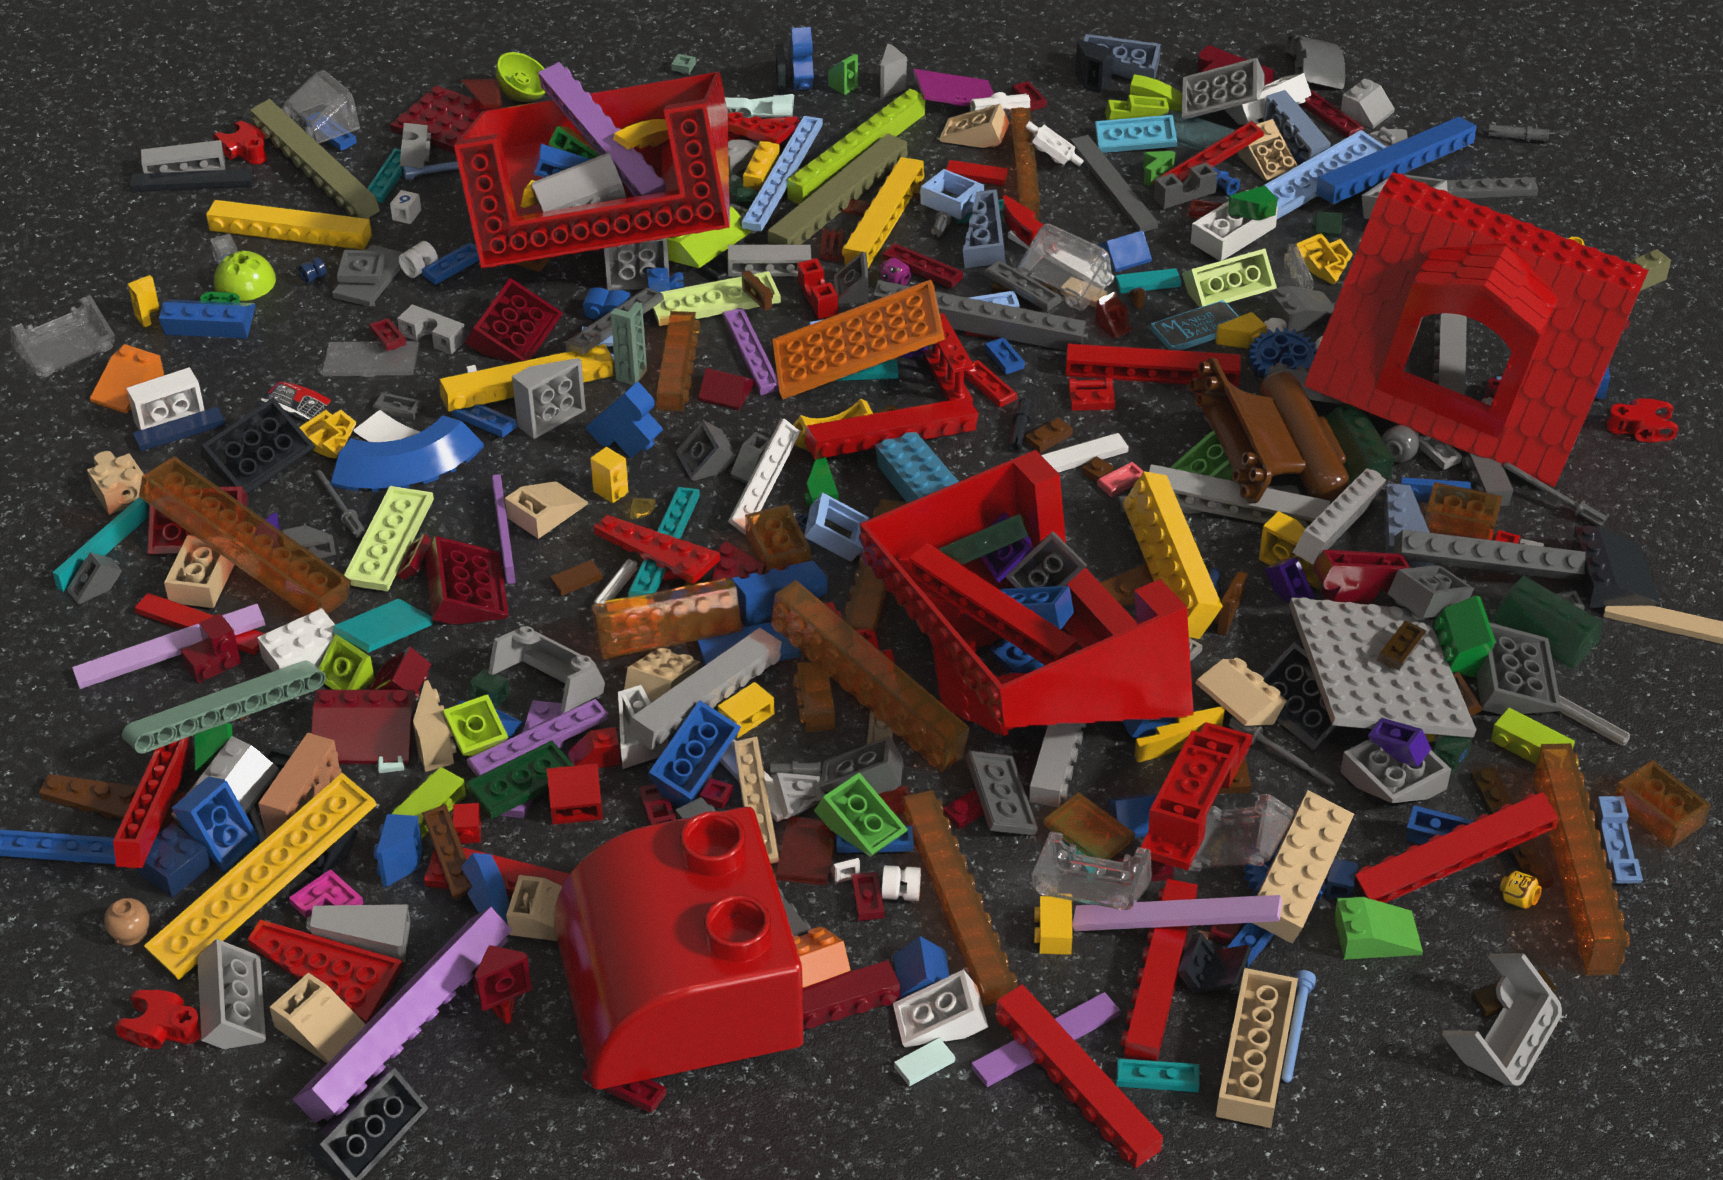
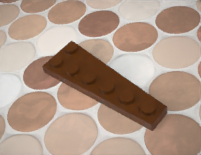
M48 774L39 794L43 800L77 808L88 813L93 811L102 813L105 818L112 819L116 817L123 820L138 786ZM175 793L158 833L171 823L179 827L171 815L173 813L172 807L184 798L187 793Z

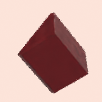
M706 368L698 400L739 411L754 387L755 381L746 377Z
M489 945L475 974L482 1011L532 990L526 953Z

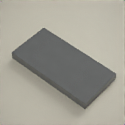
M371 244L367 249L368 251H385L386 253L380 282L372 284L340 282L332 292L333 298L371 307L400 271L401 267L398 258L404 252Z
M968 751L965 757L989 830L1035 835L1038 827L1013 756Z

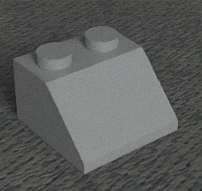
M1365 78L1347 91L1342 98L1341 111L1356 122L1371 129L1384 121L1395 110L1382 86Z

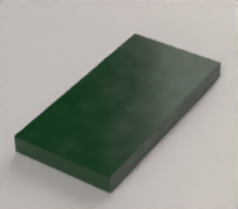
M551 740L465 782L466 789L490 819H493L548 792V768L574 765Z

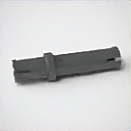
M1490 124L1488 137L1526 139L1527 142H1530V140L1548 142L1549 129H1535L1532 126L1524 128Z

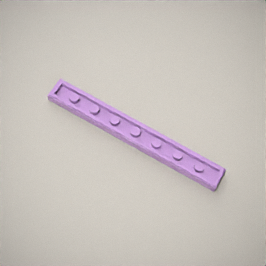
M258 604L222 615L234 629L235 635L265 625ZM199 624L72 667L79 688L82 689L182 654V649L202 641Z
M1280 895L1076 905L1072 926L1074 931L1274 922L1280 920L1282 899Z

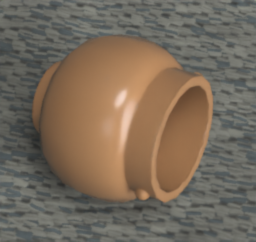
M123 898L115 901L108 907L104 916V925L107 933L117 943L124 946L134 945L142 941L147 935L150 917L146 906L139 900Z

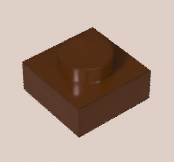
M1096 456L1082 467V474L1097 482L1099 478L1113 472L1114 466Z

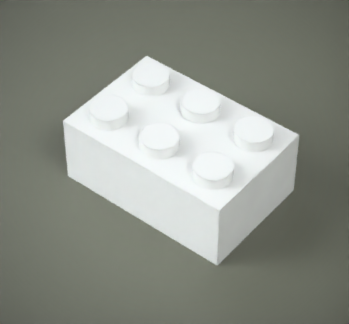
M190 367L126 388L134 422L139 431L205 411L199 382Z
M322 608L257 637L261 657L272 672L305 660L310 661L319 668L335 636L333 633L335 624Z

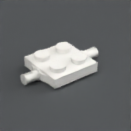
M1028 122L1025 128L1034 134L1035 138L1032 143L1035 144L1038 150L1048 153L1056 163L1065 165L1067 161L1071 160L1078 167L1081 166L1084 160L1075 154V146L1046 125L1038 128L1032 122Z

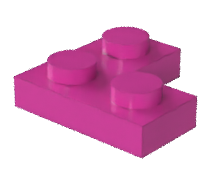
M331 869L289 897L290 904L305 918L312 915L313 906L363 905L362 897Z

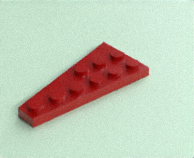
M259 920L248 937L249 946L298 980H301L307 973H310L328 985L365 1024L376 1015L403 969L402 960L264 920Z

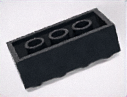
M395 1067L384 1069L375 1078H371L367 1083V1087L358 1096H354L348 1102V1107L338 1116H335L306 1148L324 1169L340 1179L362 1180L429 1108Z

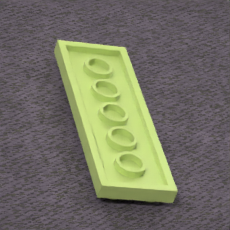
M770 272L753 274L766 287L771 289L773 293L772 304L780 303L781 296ZM741 276L660 292L663 294L664 300L654 306L652 310L658 325L663 326L723 314V312L739 308L745 310L760 306L742 290Z
M394 486L389 487L343 576V583L345 585L382 591L389 590L434 500L432 492Z

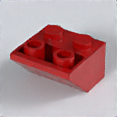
M598 764L547 769L553 825L603 820Z

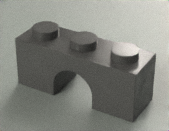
M1208 163L1191 167L1189 176L1184 182H1181L1173 173L1156 178L1154 199L1163 209L1216 193L1218 173Z

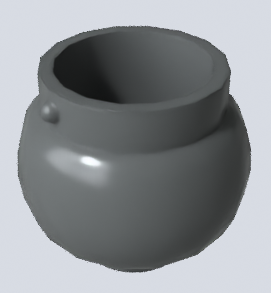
M1404 425L1393 426L1383 434L1381 450L1389 460L1404 463L1412 459L1417 453L1420 436L1418 432Z

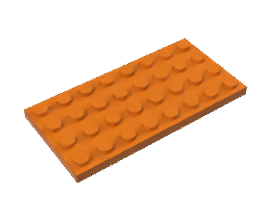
M925 281L772 339L781 397L786 399L944 340V332L932 281Z

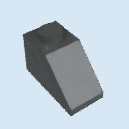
M307 525L283 530L290 565L336 555L333 536Z
M90 552L67 588V591L77 603L82 604L111 590L122 570L112 558Z

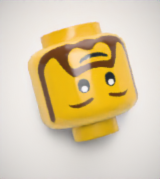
M1519 871L1512 872L1508 877L1505 876L1500 884V891H1503L1504 901L1524 909L1529 908L1531 905H1536L1541 895L1542 888L1539 886L1537 878Z

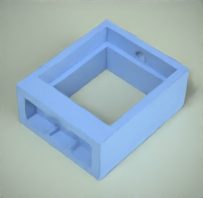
M943 169L921 186L920 204L940 212H946L950 216L961 220L972 211L976 192L984 191V185ZM946 190L959 195V197L953 198L941 192Z
M822 492L810 506L804 537L852 562L857 555L860 556L864 552L859 540V534H861L860 523L869 520V517ZM825 518L851 531V538L849 539L824 526Z

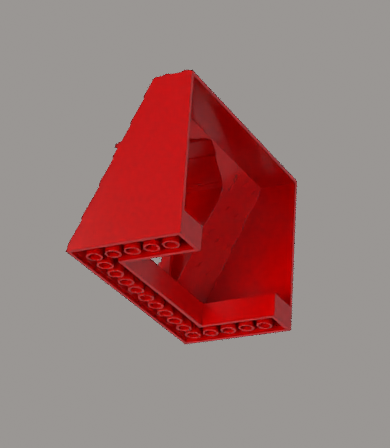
M720 71L589 93L593 102L600 105L604 115L609 116L613 125L616 128H620V130L642 121L653 119L666 120L668 140L654 148L650 145L642 149L637 146L634 147L637 153L640 152L643 155L647 165H651L654 168L656 175L659 178H663L667 186L665 192L634 197L622 183L626 198L545 212L540 211L538 203L526 208L520 207L524 189L531 180L538 181L543 179V177L533 174L534 159L540 144L550 146L548 143L557 126L570 127L581 135V133L553 100L482 111L454 145L481 268L730 228L728 111Z
M1392 172L1378 195L1304 386L1396 424L1409 427L1416 432L1468 453L1496 460L1502 466L1509 462L1539 481L1555 487L1588 416L1649 270L1638 264L1621 260L1617 256L1600 252L1594 247L1579 244L1573 239H1566L1556 235L1552 231H1545L1531 223L1519 221L1510 215L1498 213L1487 206H1480L1466 198H1459L1445 190H1438L1424 182H1418L1407 178L1403 174ZM1439 313L1466 316L1488 326L1506 343L1511 351V355L1491 406L1404 371L1424 316Z
M1037 450L860 523L861 534H859V540L864 550L861 555L865 565H870L876 578L884 582L886 590L895 595L897 603L905 607L910 619H915L921 632H926L930 638L941 705L945 709L1002 736L1007 735L1008 730L1012 728L1027 727V725L1094 723L1095 721H1123V719H1160V717L1194 716L1187 606L1161 579L1134 590L1136 622L1085 567L1065 585L1070 588L1074 613L1061 629L1077 640L1076 649L1078 651L1030 673H1009V675L997 677L976 655V650L986 644L988 646L992 645L993 641L1002 637L908 575L909 557L928 543L991 585H994L997 589L1016 588L1006 577L998 582L972 546L1004 512L1023 527L1031 538L1033 547L1052 531L1066 543L1060 474Z

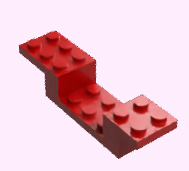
M1205 722L1201 732L1191 730L1150 808L1148 833L1139 849L1140 857L1189 870L1205 838L1207 814L1220 788H1230L1252 744L1253 735Z

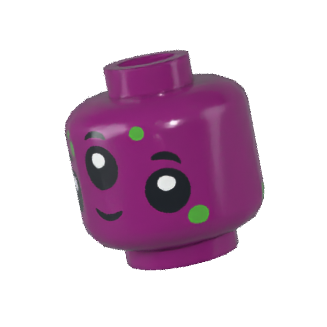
M896 258L883 261L879 267L881 281L906 285L910 280L909 266Z

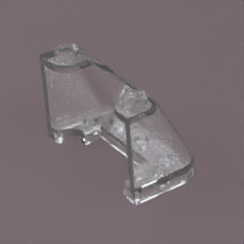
M325 70L318 71L284 102L282 110L292 120L296 119V115H298L306 122V133L317 143L360 129L352 94Z
M1048 223L1038 230L1016 268L1017 271L1033 280L1036 278L1064 291L1066 303L1080 311H1083L1112 282L1110 258L1103 248Z
M91 295L81 298L82 305L78 309L74 306L70 309L69 314L36 328L28 325L27 329H25L22 323L11 327L12 345L37 376L47 377L60 368L98 352H106L113 347L115 335Z
M1270 794L1258 795L1255 807L1220 810L1216 806H1211L1206 818L1205 838L1189 870L1201 871V868L1246 864L1264 865V863L1270 861L1293 821L1294 810Z
M1050 831L1031 875L1034 889L1043 896L1118 910H1128L1133 907L1149 887L1152 878L1150 849L1137 847L1133 857L1125 854L1123 863L1076 854V845L1071 844L1069 847L1062 841V833Z

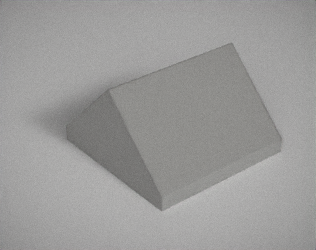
M887 44L880 65V98H886L906 90L907 57L891 44Z

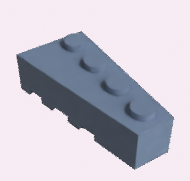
M1085 34L1084 41L1113 49L1112 74L1131 80L1134 74L1155 79L1160 60L1161 44Z
M1286 90L1266 96L1263 122L1273 119L1290 152L1295 155L1299 148L1309 150V152L1301 151L1299 153V157L1307 161L1330 148L1331 143Z
M997 189L976 192L972 217L969 221V230L966 234V243L963 246L965 268L993 265L999 260L1006 263Z
M1387 484L1384 499L1385 552L1394 553L1395 536L1400 531L1430 532L1411 486ZM1406 560L1410 568L1434 565L1433 563Z

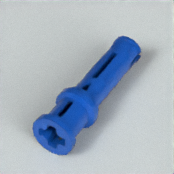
M1212 167L1218 173L1216 187L1224 189L1227 195L1235 194L1240 187V181L1236 178H1231L1226 171H1219Z

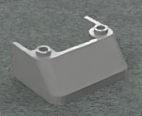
M522 626L494 639L488 674L494 675L521 661L566 683L561 705V712L563 713L604 692L605 681L590 657L581 655L534 631L531 627Z
M1524 953L1490 954L1488 958L1502 975L1496 987L1498 1000L1504 1006L1485 1039L1482 1038L1478 1031L1444 1030L1442 1035L1464 1064L1506 1085L1518 1086L1526 1079L1562 1015V1007L1558 998Z

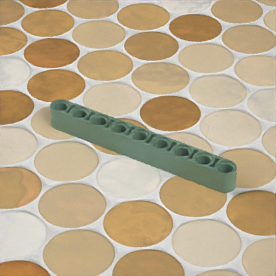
M301 661L134 721L123 729L122 738L138 753H146L193 736L196 733L315 691L324 684L326 676L323 671L310 661Z

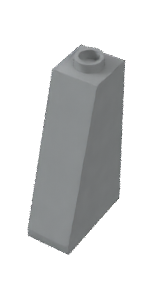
M408 905L313 906L312 916L307 917V932H311L313 935L402 960V962L406 960L410 929Z

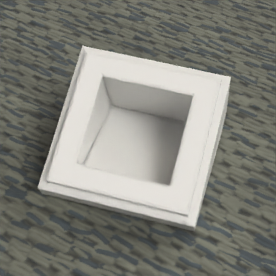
M859 858L836 863L830 868L835 884L852 880V874H860Z

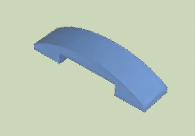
M1599 796L1600 832L1611 876L1615 883H1642L1643 879L1639 861L1634 859L1628 832L1627 820L1629 816L1624 796Z

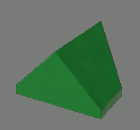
M225 723L194 734L196 771L204 772L221 751L222 747L232 737V724Z

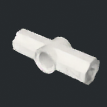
M998 92L989 98L971 99L970 102L971 112L999 103L1006 116L1010 113L1027 112L1030 109V98L1026 94L1006 96L1005 93Z

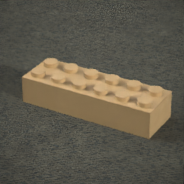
M1309 790L1307 791L1294 814L1256 895L1281 896L1280 920L1274 922H1253V924L1293 944L1306 922L1354 816L1352 812Z
M1244 968L1218 1098L1216 1117L1271 1128L1298 978Z

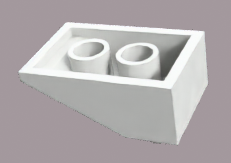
M964 969L893 1003L904 1047L929 1044L938 1038L943 1042L964 1039L988 1028L978 987Z

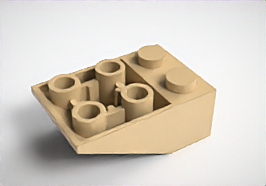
M1273 119L1256 124L1263 130L1264 136L1237 152L1240 158L1265 181L1277 178L1298 166Z
M558 482L522 486L505 497L507 518L538 539L588 504L586 500Z
M658 648L628 667L624 690L641 685L652 703L694 674L701 662L694 660L690 655H677L671 653V650L667 648Z
M428 680L424 682L413 720L418 754L425 772L454 764L453 753H456L454 741L450 739L453 734L448 723L445 722V717L442 713L445 710L444 706L438 705L440 699L437 689H432Z
M519 875L506 915L508 926L512 929L509 935L557 941L554 930V911L562 886L546 878Z
M307 973L270 1006L274 1027L326 1063L366 1025L328 985L310 973Z

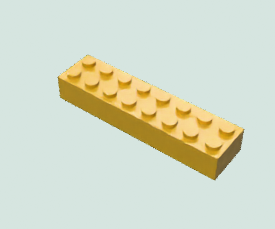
M1143 471L1128 496L1125 497L1122 503L1153 580L1161 579L1187 606L1189 637L1200 639L1223 606L1167 475Z

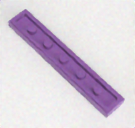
M739 308L723 312V319L752 379L755 381L759 394L764 395L779 391L778 378L744 309Z
M497 474L492 477L506 583L512 584L515 583L514 566L501 474Z
M594 699L468 758V766L478 777L551 740L558 744L608 720V713Z
M1104 992L1055 1018V1020L1076 1040L1119 1017L1120 1009ZM1014 1040L972 1062L971 1069L984 1085L989 1087L1034 1061L1029 1051Z

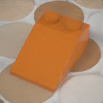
M124 344L111 356L90 397V401L127 413L131 406L126 388L164 376L160 355Z

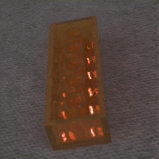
M731 578L591 606L597 646L602 659L742 631L737 589Z

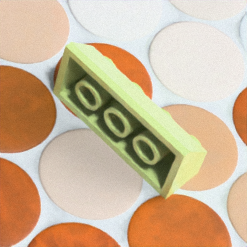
M1266 249L1182 273L1187 292L1199 307L1221 300L1229 303L1277 288Z

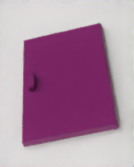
M919 69L912 70L925 100L951 103L964 107V105L970 106L971 99L989 98L994 94L988 80Z

